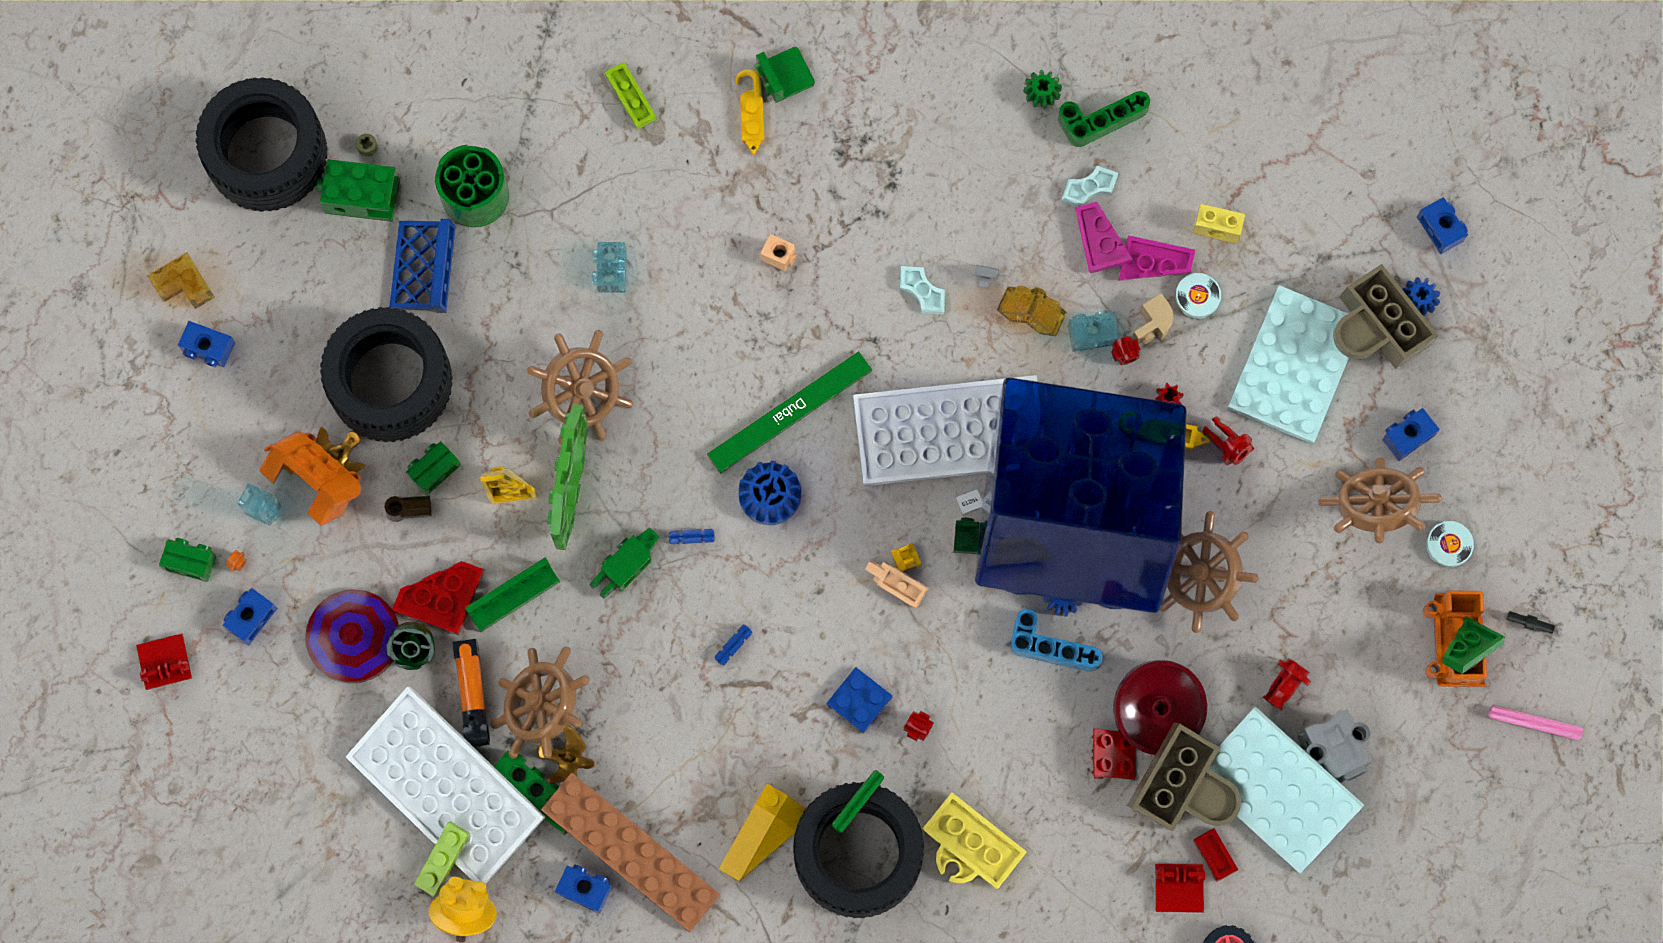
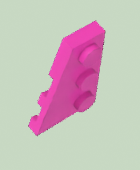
M1097 201L1075 207L1090 273L1135 262Z
M1128 235L1126 249L1135 262L1121 265L1118 281L1189 274L1195 250Z

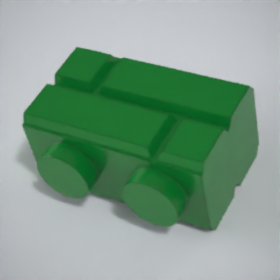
M441 441L438 444L432 443L425 450L426 454L420 460L416 458L407 466L406 474L426 496L461 466L460 461Z
M175 538V541L168 539L159 566L165 571L208 582L216 555L209 546L198 544L197 547L189 545V541L181 538Z

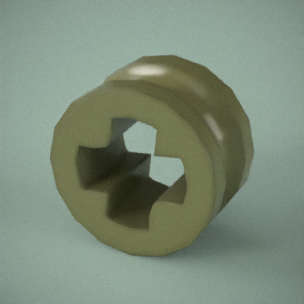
M362 134L356 140V146L361 155L371 156L376 153L378 145L371 134ZM366 141H370L372 146L364 149L362 143L366 144Z

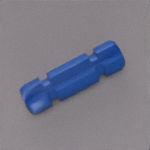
M701 529L682 530L680 533L679 531L669 532L670 544H679V542H683V544L701 543V541L709 543L715 540L713 529H704V531H701Z
M743 624L737 630L738 633H734L723 646V650H719L715 655V660L719 664L725 665L729 661V657L733 656L744 644V639L747 640L751 636L752 630L748 626Z

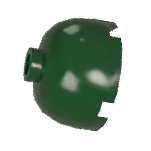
M405 622L398 625L391 632L387 643L389 658L391 656L395 661V665L406 670L420 669L422 665L431 661L435 651L433 634L425 625L418 622Z

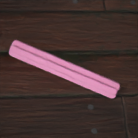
M1495 705L1489 710L1490 719L1574 740H1580L1583 734V728Z

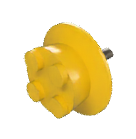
M452 877L441 888L439 896L431 902L428 914L430 921L436 928L445 933L456 935V941L462 943L465 942L466 936L480 934L488 930L496 920L497 911L493 902L488 898L485 883Z

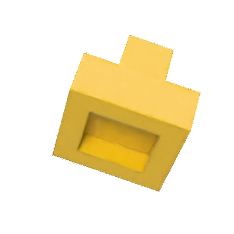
M913 542L891 551L896 567L903 572L919 567L922 564Z

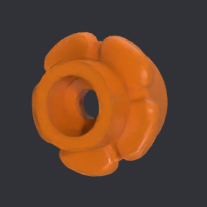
M235 550L230 555L225 565L230 568V572H234V570L240 571L247 560L244 558V552L240 553Z

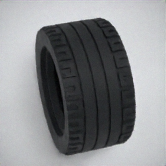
M254 77L232 83L230 86L219 91L215 97L211 98L199 117L195 142L200 161L218 191L226 199L236 203L239 207L243 206L245 209L258 210L260 212L265 210L277 211L281 208H287L306 197L317 185L318 178H321L322 173H324L328 147L323 128L306 97L299 90H295L293 86H288L285 82L273 80L272 78ZM261 117H275L287 121L296 128L297 140L290 157L279 167L268 172L249 173L239 170L229 163L228 149L231 139L237 130L247 122Z
M390 307L364 310L362 313H357L353 317H349L346 322L341 323L342 325L336 328L335 333H332L330 340L327 341V346L324 347V354H322V362L320 363L322 368L320 374L325 394L343 423L348 428L358 432L362 437H367L370 440L375 439L376 441L383 440L384 442L404 441V439H410L414 435L418 436L419 433L426 431V428H430L438 420L437 418L443 414V410L446 409V403L450 400L449 395H451V387L453 385L452 369L448 356L432 327L428 326L427 322L421 320L419 316H415L414 313H408L406 310H399L398 308L391 309ZM385 344H398L406 346L419 354L423 359V375L416 390L404 401L391 406H373L361 401L352 393L351 378L353 370L359 359L369 350Z
M864 782L836 785L835 788H829L828 791L821 793L804 810L797 824L793 842V854L798 878L805 891L817 904L831 913H836V915H842L847 918H870L875 915H881V913L887 912L901 903L910 893L919 877L924 858V839L918 818L901 797H898L895 792H891L886 787L882 788L881 785L878 786L858 812L870 814L886 823L894 833L898 843V862L891 874L877 885L860 889L843 886L834 881L825 872L818 856V845L823 832L838 817Z

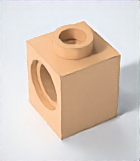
M770 234L760 253L761 261L785 272L788 266H793L797 258L794 244ZM778 250H782L786 253V255L783 257H776L774 253Z

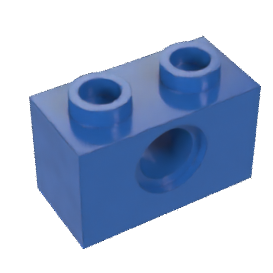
M1444 197L1424 207L1417 215V219L1440 254L1461 244L1468 236L1466 225L1463 221H1459L1455 215L1453 205L1447 202ZM1439 222H1446L1449 228H1443Z
M188 321L178 343V347L183 352L182 355L193 360L198 357L203 359L205 364L215 368L217 365L225 367L235 345V341L231 336L192 321ZM203 343H211L208 349L201 350V346Z
M1423 408L1417 412L1413 409L1403 417L1405 421L1399 425L1395 422L1385 430L1386 435L1382 440L1398 461L1436 436L1440 430ZM1404 429L1413 430L1415 436H1407Z
M253 588L245 591L240 596L239 604L234 611L230 610L226 614L222 625L248 646L278 609L271 601ZM251 610L254 612L250 620H243V615L246 611Z
M574 864L573 868L567 865L555 893L600 914L612 889L611 885L608 884L609 880L598 874L595 877L587 875V870ZM587 881L591 884V889L588 893L582 894L578 891V886L580 883Z

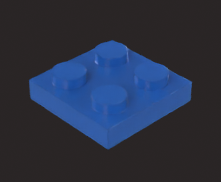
M855 667L826 705L864 734L893 696Z

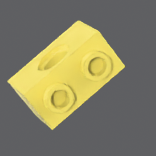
M1200 204L1193 234L1237 244L1241 235L1245 214Z

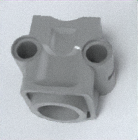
M1348 709L1337 713L1327 723L1314 724L1305 728L1303 733L1298 736L1304 751L1309 756L1310 753L1314 754L1317 757L1316 762L1341 784L1347 783L1369 771L1367 766L1373 762L1364 745L1370 738V728L1364 723H1355ZM1352 733L1356 734L1359 740L1355 739Z

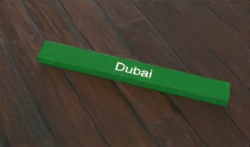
M858 351L707 453V456L719 473H723L871 373V367Z

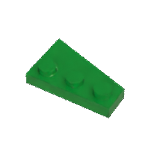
M1466 616L1463 620V625L1457 631L1455 639L1452 640L1446 650L1442 663L1463 674L1504 644L1505 636Z

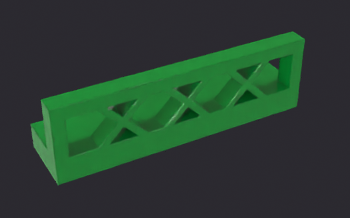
M545 557L465 608L479 631L482 632L560 583V580Z

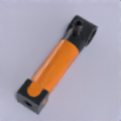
M476 639L452 642L462 710L463 737L473 747L490 745L479 661V644Z

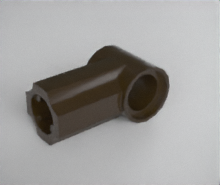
M430 495L406 498L392 496L386 500L384 505L387 517L393 522L409 518L432 517ZM393 505H400L402 507L401 511L396 514L391 513L389 510Z

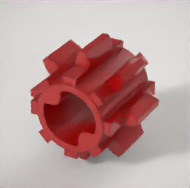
M1131 336L1123 337L1112 343V356L1115 362L1119 361L1120 365H1127L1139 359L1140 346L1137 340L1133 341Z
M1166 383L1164 388H1157L1156 393L1158 397L1155 398L1154 402L1161 405L1160 411L1168 409L1172 413L1173 407H1181L1182 403L1179 400L1183 398L1184 394L1177 391L1178 385L1171 387ZM1166 394L1173 396L1172 401H1167L1164 398Z
M913 711L903 730L908 732L907 736L916 742L918 738L924 741L934 722L929 720L930 715L923 711L919 713Z

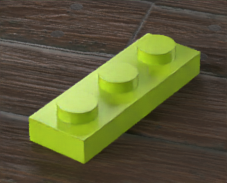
M625 62L604 72L637 130L657 120L655 113Z
M451 821L448 822L414 885L433 897L437 896L471 833Z

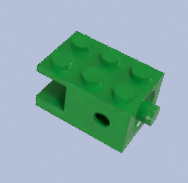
M327 159L324 179L318 178L317 192H321L320 204L325 214L393 222L400 182L399 176H394L396 168Z

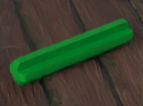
M874 770L834 820L832 827L842 833L882 783L884 776L879 771Z

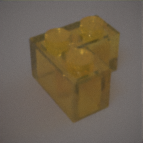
M187 252L147 275L163 302L184 291L193 307L197 309L215 298Z
M1021 285L1018 287L1008 286L997 308V311L1010 322L1026 323L1040 335L1049 336L1057 335L1067 314L1060 307L1058 301L1050 299L1046 295L1045 290L1038 287L1029 289Z

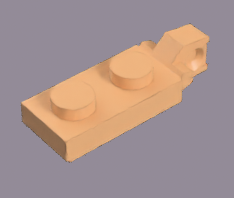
M871 560L865 570L875 575L873 580L877 583L876 585L914 608H918L929 589L923 583L886 562L880 565Z

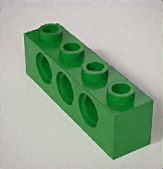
M507 751L494 768L545 816L544 819L565 835L567 831L541 811L558 790L559 786L556 783L548 784L542 779L545 775L535 766L530 769L524 763L527 760L522 755L518 754L513 759L509 757V751ZM519 770L525 771L526 776L524 780L520 782L514 781L513 776L515 772ZM537 785L543 786L544 792L541 796H532L531 791L533 787Z

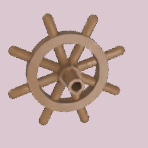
M601 330L594 332L589 349L583 347L569 349L563 335L557 333L554 336V340L560 353L552 359L546 370L530 366L527 369L529 375L542 379L541 394L543 403L529 411V416L535 418L548 411L556 420L564 424L566 413L560 408L559 404L572 398L567 413H570L573 404L580 405L582 401L587 413L586 420L588 426L592 425L597 438L600 441H604L607 436L601 420L611 412L615 404L625 408L633 406L632 400L618 396L619 379L617 372L631 365V359L625 357L612 364L607 357L598 352L603 337ZM585 358L581 373H579L574 360ZM595 362L602 371L589 377ZM566 365L570 376L558 375L562 368ZM605 380V391L594 387L595 384ZM555 384H558L565 391L555 396ZM590 396L602 399L596 408H594ZM559 435L558 442L562 445L563 439Z
M1379 457L1375 461V468L1364 470L1353 476L1343 470H1337L1335 473L1336 477L1344 482L1339 496L1320 497L1318 504L1320 506H1340V512L1344 519L1334 526L1335 532L1341 533L1352 525L1364 531L1374 532L1375 542L1382 543L1384 541V532L1399 529L1407 524L1419 531L1425 528L1424 522L1416 518L1421 503H1439L1442 500V496L1438 493L1420 494L1419 487L1415 481L1425 474L1424 468L1418 467L1407 475L1395 469L1385 468V460ZM1401 490H1403V491H1405L1407 494H1397V493L1400 492ZM1357 492H1360V493L1363 494L1364 496H1353V495H1354L1355 493H1357ZM1396 504H1407V505H1406L1405 507L1401 508V507L1397 506ZM1351 505L1363 506L1356 510Z
M1208 511L1205 514L1203 532L1191 533L1184 537L1176 524H1170L1168 530L1177 543L1171 549L1166 563L1152 561L1149 564L1151 570L1165 572V580L1170 595L1159 604V610L1165 612L1177 602L1182 607L1194 611L1192 620V631L1194 633L1201 631L1203 612H1213L1223 608L1230 620L1237 621L1239 615L1230 602L1237 594L1241 581L1256 583L1259 579L1255 573L1242 571V562L1237 548L1248 539V533L1241 532L1231 542L1225 537L1213 533L1215 514L1212 511ZM1202 543L1201 555L1199 558L1192 547L1196 544ZM1211 543H1213L1220 551L1210 559ZM1184 555L1192 563L1191 566L1181 565ZM1225 559L1227 561L1228 570H1226L1224 567H1218V565ZM1179 574L1190 575V578L1181 585ZM1227 580L1224 588L1221 590L1216 581L1223 582ZM1197 584L1195 600H1193L1186 593ZM1207 585L1215 598L1204 602Z
M569 647L562 648L554 664L538 662L537 650L530 648L528 650L529 666L522 670L512 682L506 678L499 680V686L508 690L504 701V715L492 720L490 725L493 729H497L507 724L509 730L517 736L508 753L510 758L514 759L518 756L525 741L536 744L541 743L543 756L550 758L552 756L550 740L562 732L567 724L576 728L582 725L581 719L573 715L576 705V690L587 685L590 679L584 675L573 680L572 676L563 669L571 653ZM548 675L542 687L541 677ZM556 680H558L560 687L551 691ZM532 684L533 690L528 691L527 688ZM524 699L525 705L520 707L521 700ZM528 714L526 720L522 724L520 717ZM553 716V717L550 719V721L547 722V717ZM537 719L539 729L531 731Z

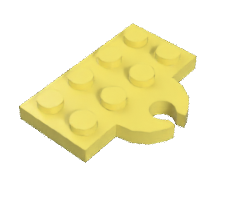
M953 792L922 829L923 832L940 844L936 853V866L940 875L945 873V867L948 863H956L958 865L959 872L949 879V882L954 884H965L980 876L994 889L998 890L1027 853V851Z

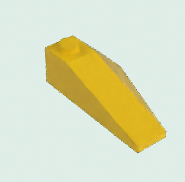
M505 467L491 468V471L485 472L480 477L481 484L491 504L537 498L534 487L510 469H505Z
M767 784L719 870L740 882L765 858L795 834L797 824L805 808L788 795Z

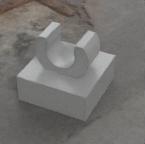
M976 265L974 274L981 276L979 287L988 289L990 278L997 279L999 269Z

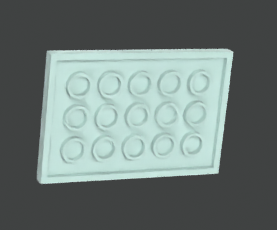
M1279 285L1227 409L1314 444L1349 357H1346L1337 349L1333 340L1335 326L1348 313Z
M1256 707L1252 709L1219 746L1220 750L1209 767L1210 770L1229 780L1237 787L1241 796V807L1237 817L1300 874L1364 806L1362 802Z

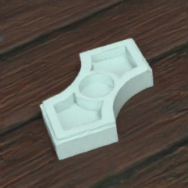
M1097 166L1094 172L1086 178L1068 179L1061 202L1078 207L1084 205L1090 198L1096 195L1111 196L1119 173Z
M901 266L900 290L912 294L918 300L921 306V313L944 314L945 290L934 287L927 280L924 267Z

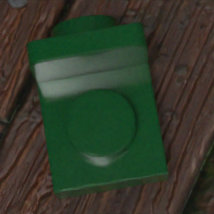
M964 517L961 520H956L953 553L977 554L979 522H975V519Z

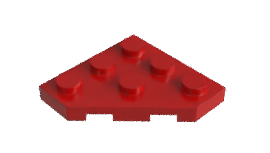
M460 561L441 572L438 571L422 578L423 580L402 587L392 611L459 635L468 613L465 607L472 603L484 569Z

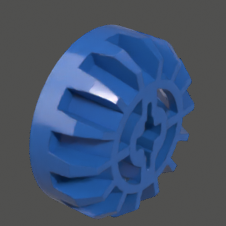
M770 461V463L759 462L755 467L749 468L740 480L739 502L744 513L756 523L778 525L790 519L797 511L801 502V485L797 475L787 465L778 464L776 461ZM771 474L770 478L763 481L761 485L755 483L760 477ZM779 478L783 480L786 486V493L780 491ZM773 484L774 493H771L767 499L766 491H769ZM754 487L759 488L761 503L754 496ZM780 496H783L784 498L779 503H777L780 499Z

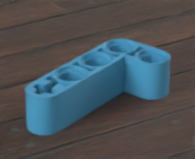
M1023 609L1018 613L1010 648L1015 655L1088 672L1099 668L1102 661V653L1098 648L1035 634L1038 621L1036 613L1031 609ZM1028 616L1032 619L1033 624L1024 626L1021 624L1020 619ZM1024 639L1028 643V647L1020 649L1016 646L1015 641ZM1047 644L1051 652L1043 654L1039 651L1038 646ZM1064 649H1069L1073 652L1074 657L1066 659L1062 656L1061 652ZM1079 652H1082L1080 662L1076 661ZM1089 655H1093V664L1088 663L1089 660L1087 658Z

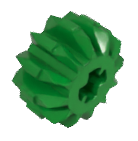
M1041 69L1039 76L1033 72L1030 76L1031 79L1027 78L1025 80L1026 87H1024L1023 93L1027 94V102L1034 100V108L1038 103L1041 104L1043 109L1046 108V103L1053 106L1055 104L1054 100L1060 99L1061 94L1059 92L1062 90V85L1058 84V77L1052 78L1051 71L1044 75V71Z

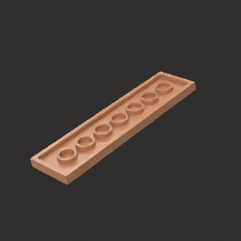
M573 773L568 776L541 809L543 813L689 932H691L720 896L715 889Z

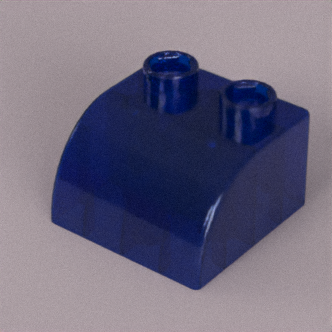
M1004 379L996 414L984 488L975 571L976 584L981 587L1005 590L1016 595L1033 594L1097 604L1108 609H1129L1157 613L1161 608L1181 542L1186 407L1177 403L1030 380Z

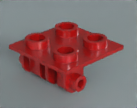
M183 633L136 645L142 671L140 672V678L142 682L144 681L145 690L192 679Z
M1094 728L1093 735L1091 736L1093 739V749L1091 750L1093 753L1091 757L1093 760V771H1091V774H1093L1094 779L1107 777L1135 780V748L1122 737L1119 731Z
M1155 864L1156 912L1204 913L1205 870H1203V864Z

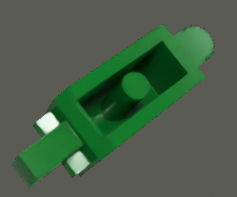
M648 528L637 537L633 535L630 539L625 538L618 545L617 548L619 550L613 556L609 554L602 561L601 572L590 582L589 586L594 589L607 578L611 582L600 593L603 599L616 587L623 592L651 563L650 551L660 539L659 536L651 528Z

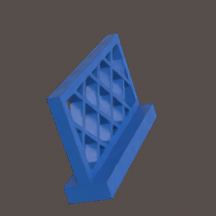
M440 219V221H399L389 305L391 309L435 310L437 313H446L456 226L450 219ZM405 227H414L418 231L409 240L404 237ZM430 228H438L437 235L429 241L424 233ZM422 236L428 243L417 252L412 244ZM410 246L416 254L405 262L402 259V252ZM432 247L435 250V257L427 263L421 255ZM420 258L425 265L414 273L409 266ZM407 268L413 276L402 284L399 277ZM430 269L433 273L432 279L424 284L419 277L426 270ZM417 279L423 287L412 295L407 287ZM405 290L410 298L404 303H397V296ZM427 290L430 294L429 304H420L416 299Z

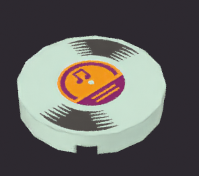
M1193 273L1179 282L1175 291V301L1184 315L1202 319L1217 310L1221 301V290L1218 283L1212 277L1203 273Z
M1444 521L1437 524L1429 532L1426 548L1430 558L1435 563L1437 562L1446 568H1454L1464 564L1472 555L1474 541L1470 531L1464 525L1455 521Z

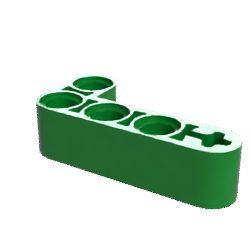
M1137 91L1085 117L1076 103L1067 101L1060 107L1058 121L1069 142L1075 147H1082L1144 117L1149 109L1150 97L1143 91ZM1120 111L1125 116L1117 117L1115 116L1114 112ZM1071 112L1074 114V117L1067 118L1063 113ZM1101 121L1105 124V126L1098 127L1094 124V122ZM1082 131L1085 135L1082 137H1078L1074 134V132Z

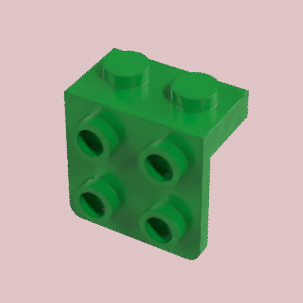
M792 47L770 58H767L765 52L756 55L755 70L759 77H763L765 81L764 88L768 96L772 95L775 103L814 86L815 80L797 47Z

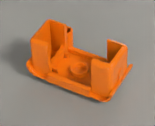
M295 432L264 449L265 452L269 451L260 467V473L272 484H275L282 469H285L290 475L295 472L315 491H319L307 512L319 525H325L340 517L349 502L361 493L360 475L354 471L348 472L338 460L334 459L322 446L316 443V437L311 433Z
M1449 590L1446 593H1436L1434 601L1428 602L1422 610L1426 618L1434 619L1435 661L1425 668V675L1430 679H1436L1438 687H1486L1484 679L1487 677L1486 658L1463 674L1442 663L1446 650L1452 640L1455 639L1457 631L1463 625V620L1466 616L1483 625V618H1481V614L1484 613L1483 592ZM1429 607L1433 608L1434 612H1431ZM1431 667L1436 669V673L1432 672Z

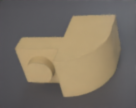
M1160 293L1142 305L1140 312L1148 323L1133 333L1132 339L1133 341L1137 340L1138 344L1142 342L1144 344L1149 343L1156 337L1155 334L1162 341L1169 333L1173 322V311L1163 294Z

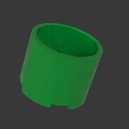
M461 145L448 151L440 159L435 174V186L445 212L453 221L466 227H483L493 223L503 214L509 201V188L499 159L485 147ZM471 180L475 183L471 185L468 181Z

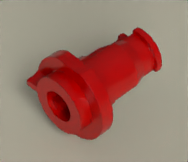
M1218 416L1214 417L1212 421L1228 436L1224 442L1207 426L1202 430V434L1207 435L1211 442L1223 452L1221 461L1227 466L1232 463L1234 465L1239 464L1255 449L1251 444L1252 438L1248 434L1237 435L1229 426L1223 424Z
M1290 658L1286 662L1281 659L1279 660L1277 665L1282 670L1271 684L1269 692L1266 696L1262 697L1281 711L1283 710V705L1290 700L1301 683L1309 686L1311 680L1307 678L1310 672Z

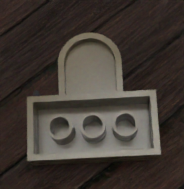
M1382 264L1349 285L1339 297L1350 313L1342 317L1335 326L1333 340L1337 349L1351 359H1365L1380 349L1394 368L1397 369L1428 348L1439 336Z
M1174 723L1127 806L1167 830L1174 831L1184 811L1209 825L1221 826L1230 823L1239 813L1241 796L1237 787L1232 782L1209 769L1220 747L1183 725Z

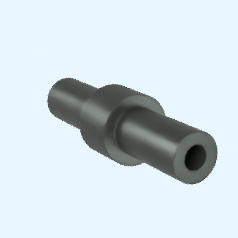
M1509 611L1506 620L1522 624L1526 629H1537L1553 634L1555 625L1537 620L1538 617L1529 614L1524 616Z

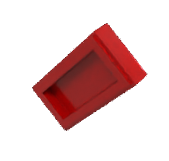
M1215 828L1193 839L1216 882L1238 871Z

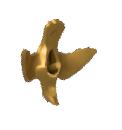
M323 426L320 427L316 439L318 445L322 446L329 455L338 460L348 472L354 471L357 473L365 468L363 463H353L348 458L352 449L361 442L358 432L349 431L345 440L336 447L329 441L327 430Z
M568 724L563 729L566 738L564 749L551 747L552 756L550 758L543 756L541 743L536 750L539 758L548 759L558 764V771L548 777L549 783L564 782L571 773L577 776L578 768L591 769L595 766L593 759L582 756V753L586 750V745L578 733Z

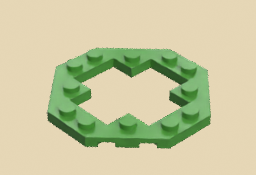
M573 404L570 413H566L565 423L561 427L560 438L563 441L560 457H556L554 471H557L554 490H550L548 501L549 504H552V510L548 512L547 524H550V535L555 548L559 550H566L574 527L576 503H578L581 487L579 481L585 465L588 422L585 412H583V406ZM572 468V473L569 482H567Z

